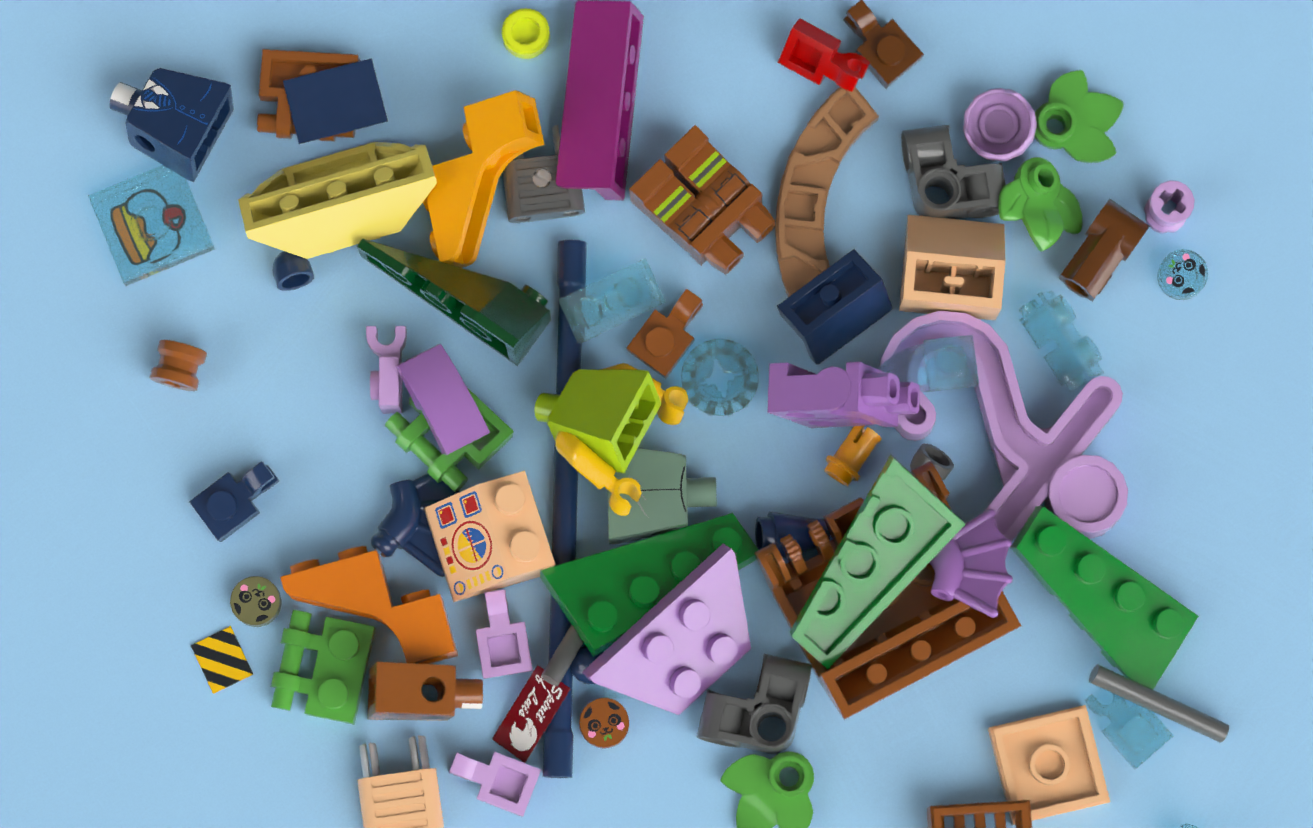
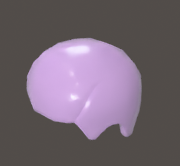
M992 88L975 96L964 113L963 132L972 150L987 160L1009 161L1022 155L1034 141L1037 128L1034 109L1021 94L1014 90Z

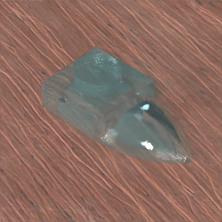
M973 335L924 340L923 344L908 347L894 354L878 368V370L897 375L899 382L912 381L919 384L920 392L977 387L979 384Z

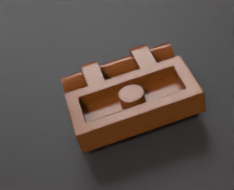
M263 49L259 97L261 101L277 102V114L259 113L257 131L261 133H276V138L292 139L293 134L296 135L283 81L359 62V55ZM355 130L319 140L335 142L336 137L354 138Z

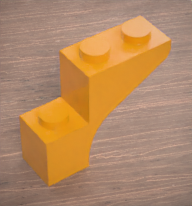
M517 90L464 106L466 122L463 124V135L467 146L473 153L432 166L437 184L423 201V205L430 213L433 231L430 232L431 248L440 262L463 268L476 261L496 186L502 172L517 156L530 149L545 145L535 99Z

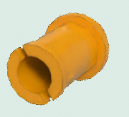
M865 425L853 426L834 456L828 455L825 459L828 465L824 471L834 480L847 487L852 480L858 481L860 479L859 470L877 443H880L882 440L880 435L871 428L867 427L865 430Z

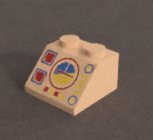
M525 471L477 484L424 509L453 602L540 577L541 570L555 565Z

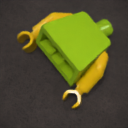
M621 363L604 369H579L573 372L560 395L543 392L537 397L534 413L538 421L548 424L555 440L557 451L599 490L605 487L610 491V508L616 514L626 516L631 510V505L619 494H627L634 501L638 502L641 496V487L632 478L617 479L614 476L615 472L625 473L656 413L662 422L669 425H677L683 418V410L689 399L686 390L682 387L672 386L665 391L661 389V382L652 378L648 370H638L629 364Z

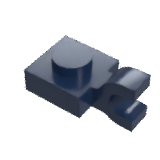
M261 461L248 471L240 482H237L234 476L228 472L194 497L189 503L215 538L222 542L260 513L252 501L280 480L271 468Z

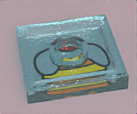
M164 165L88 195L122 281L126 286L215 250L187 179Z

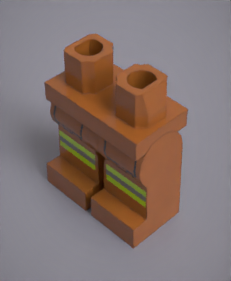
M694 125L664 154L665 163L659 159L629 189L630 200L678 245L690 253L691 257L700 265L707 261L711 266L727 275L744 257V252L729 238L741 227L758 243L774 229L775 220L762 204V193L753 184H750L744 175L709 143V138Z

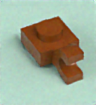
M686 289L668 317H665L655 309L627 346V351L666 379L695 341L694 337L684 330L703 307V300Z

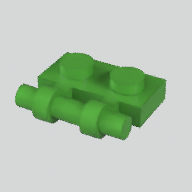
M469 390L490 433L448 455H444L424 437L430 430V427L422 411L416 409L410 397L409 405L420 415L413 422L409 423L399 412H396L385 423V427L397 437L395 443L406 453L412 451L429 467L427 473L437 483L443 481L455 493L468 481V478L456 467L464 457L479 470L513 437L514 431Z
M293 610L289 628H283L280 643L285 644L279 672H274L271 687L275 688L271 707L290 711L294 692L308 695L304 714L355 725L376 628L370 625L326 617L322 636L308 633L312 614ZM304 649L318 652L312 679L298 676Z

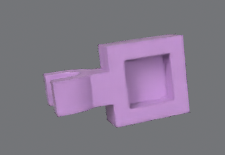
M366 326L367 343L373 353L379 356V371H371L370 373L371 400H379V407L383 414H395L396 412L402 414L403 380L396 365L402 363V350L405 348L407 341L406 326L395 327V339L388 345L378 342V329L376 326Z
M504 589L485 592L490 627L476 629L483 679L533 671L525 622L510 624L506 591Z
M494 752L490 765L456 753L449 773L480 784L481 788L476 798L477 800L523 817L541 769Z

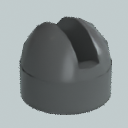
M926 443L920 446L910 463L912 471L931 461L942 481L946 479L954 468L952 460L942 450Z

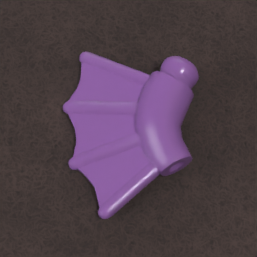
M988 509L967 522L929 563L935 571V579L931 589L932 595L944 601H952L955 598L994 618L998 615L997 602L999 595L1006 585L1013 581V577L1008 574L1005 564L1011 540L999 532L995 522L996 513L993 509Z

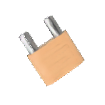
M418 735L422 769L419 766L416 737L413 736L408 739L413 771L380 775L377 746L375 743H369L373 777H371L367 745L364 743L359 746L363 778L358 779L357 782L363 828H444L436 768L429 767L425 736Z

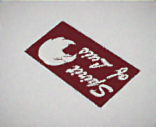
M539 665L534 669L492 738L493 741L524 763H526L571 690L570 687L562 682L558 686L546 682L541 677L544 669Z

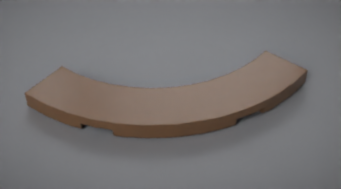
M841 87L838 88L814 113L789 156L781 180L776 206L775 240L781 279L788 297L830 267L824 242V216L828 192L834 175L851 146L879 118L878 114L856 87L853 92Z

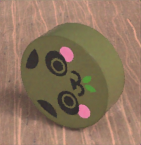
M252 576L241 580L234 587L230 598V605L234 615L242 623L251 627H262L271 623L278 616L282 604L281 595L277 587L268 579L259 576Z

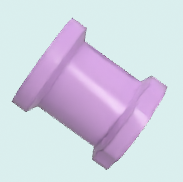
M1179 181L1161 183L1155 188L1144 207L1146 223L1152 230L1162 234L1179 230L1194 209L1195 199L1192 191ZM1171 200L1177 206L1175 210L1167 215L1161 209L1163 205Z

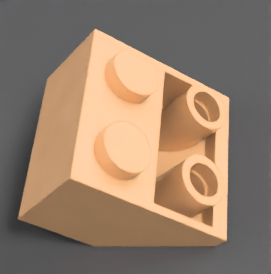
M908 215L899 311L925 314L936 311L961 312L977 319L996 320L1002 308L1006 261L1004 224Z

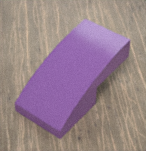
M437 344L396 365L416 409L422 411L442 454L448 455L490 433L468 388L441 344Z

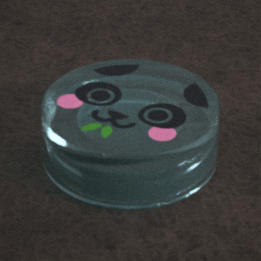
M1186 249L1173 251L1165 257L1158 268V284L1162 291L1173 299H1191L1198 295L1207 283V265L1204 259L1194 251Z

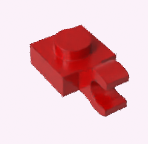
M801 18L792 27L778 60L779 64L817 85H820L825 77H828L839 87L851 92L854 91L859 78L863 79L870 65L869 60L859 54L837 52L841 40Z

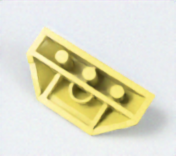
M372 142L283 168L262 182L252 194L247 193L238 199L248 239L309 259L359 244L362 239L370 241L401 232L435 187L437 181L426 145L415 144L410 147L401 143Z

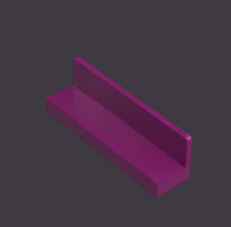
M579 0L575 3L556 185L563 189H594L605 200L624 201L644 20V15L631 1Z

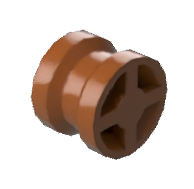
M160 340L157 348L160 354L159 363L152 368L149 378L172 388L197 391L199 380L196 376L198 366L205 363L207 353L202 349L185 343Z

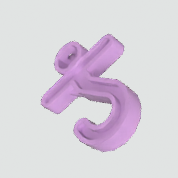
M936 311L913 318L892 336L881 357L879 370L897 375L899 382L912 381L919 384L918 373L921 367L929 360L938 357H953L969 369L990 447L995 455L1003 484L1002 490L985 511L988 509L995 511L996 527L1007 539H1010L1011 542L1014 540L1035 507L1041 506L1044 501L1046 509L1089 539L1104 535L1116 524L1127 506L1128 488L1124 476L1112 462L1100 456L1082 455L1112 418L1122 402L1123 393L1121 387L1114 379L1106 376L1093 378L1086 384L1052 427L1046 429L1039 428L1027 416L1008 346L989 324L967 313ZM921 389L918 414L898 415V427H894L903 438L911 441H918L927 437L936 421L934 405L922 393Z

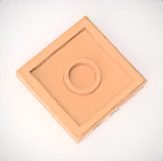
M1086 705L988 728L1005 800H1030L1032 821L1110 802ZM1009 812L1011 824L1015 825L1014 812Z

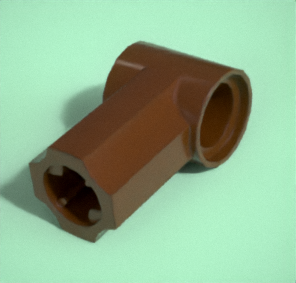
M1109 199L1085 233L1087 238L1061 273L1059 279L1072 292L1093 302L1110 280L1112 273L1121 260H1127L1150 226Z

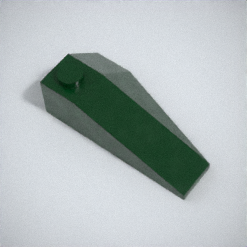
M362 239L357 245L360 256L516 366L520 364L551 321L550 310L545 307L548 300L528 285H524L520 290L512 283L366 239Z

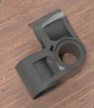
M949 125L902 131L903 161L909 177L913 206L919 216L961 219L968 217L985 218L999 215V195L1003 186L1006 185L1002 163L965 167V165L957 166V160L953 157ZM932 186L940 187L947 193L949 201L944 204H935L926 197L925 190Z
M764 654L760 678L754 695L755 699L731 697L707 689L696 737L723 746L743 747L769 754L785 751L792 744L795 737L800 710L804 706L809 686L812 664ZM778 717L782 719L786 724L784 736L776 741L763 739L758 733V727L765 718Z

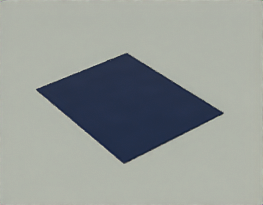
M372 58L283 81L299 144L388 122Z

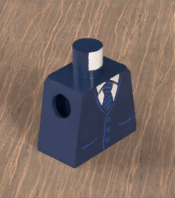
M162 68L152 72L143 90L119 82L111 95L109 104L110 109L127 115L125 124L128 141L135 149L192 182L198 176L234 110L231 85Z

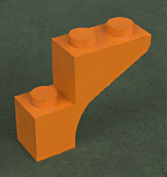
M366 546L350 548L338 553V561L320 565L319 559L303 561L290 567L291 574L280 577L285 592L297 602L373 619L387 626L398 638L406 663L431 664L458 656L441 595L431 596L429 589L420 590L402 596V604L394 606L381 556L377 550L368 552Z

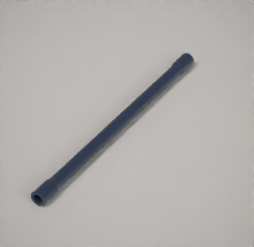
M561 240L558 242L557 395L562 393L572 373L581 369L583 289L586 284L587 243L580 240ZM555 444L551 553L555 562L554 566L576 560L578 471L557 451ZM551 593L548 663L571 626L570 621ZM570 667L561 682L570 687L571 690L544 732L543 777L572 778L574 735L571 729L573 674Z

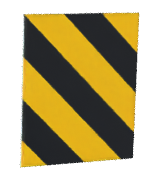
M231 626L191 645L213 694L254 675Z

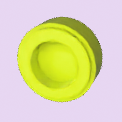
M518 9L509 14L503 23V43L506 49L515 57L521 59L535 58L542 54L549 44V24L546 18L534 9Z

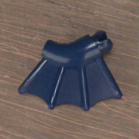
M428 473L414 481L403 480L391 484L392 508L378 526L379 532L371 538V546L374 549L377 548L383 557L392 556L397 548L404 549L438 576L444 577L445 574L424 509L460 491L455 493L443 481L437 483Z

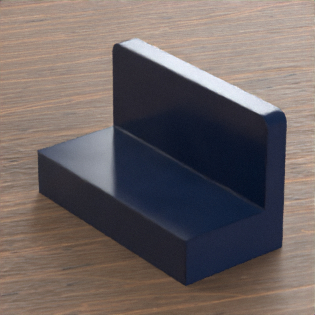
M855 249L777 305L780 316L803 340L809 357L816 365L822 363L889 313L893 308L883 279Z

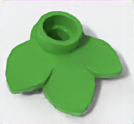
M1082 70L1066 73L1054 81L1050 88L1048 102L1036 110L1037 128L1034 137L1046 148H1063L1076 161L1084 163L1106 161L1115 156L1116 149L1105 133L1116 123L1123 110L1124 103L1122 100L1108 94L1088 92L1087 79ZM1051 119L1059 120L1063 125V131L1060 133L1050 132L1046 125L1047 121Z
M1034 157L1023 162L1014 176V181L1004 185L1000 192L998 203L1000 219L1005 221L1022 219L1031 239L1041 252L1055 244L1063 230L1071 234L1081 232L1083 219L1079 202L1075 195L1061 184L1056 168L1046 159Z
M782 752L772 759L750 754L731 764L723 773L720 779L727 788L742 795L736 813L737 828H773L776 825L779 828L809 827L813 817V808L808 792L811 790L814 782V771L810 762L801 754ZM784 768H793L797 771L799 779L794 786L789 787L781 783L779 774Z

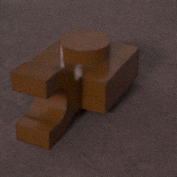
M863 0L858 1L846 12L847 16L843 21L864 42L856 49L855 53L869 60L870 65L868 69L886 89L923 58L924 54L893 19L881 27L875 15Z

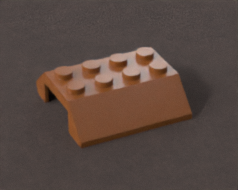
M929 461L913 469L911 473L950 508L946 500L949 492L932 462ZM862 497L823 516L832 540L829 541L818 520L807 525L809 529L808 534L819 555L804 561L799 544L790 534L780 539L788 563L785 564L774 543L754 552L770 591L790 629L863 504L864 500ZM928 563L828 669L801 645L800 647L809 664H812V670L821 686L845 720L1021 627L1003 591L998 597V615L994 618L955 598L952 601L941 600L931 593L935 571L930 563Z

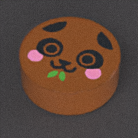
M610 698L595 699L587 704L581 713L580 730L585 740L592 746L601 749L612 748L625 739L629 730V717L625 708L616 700Z

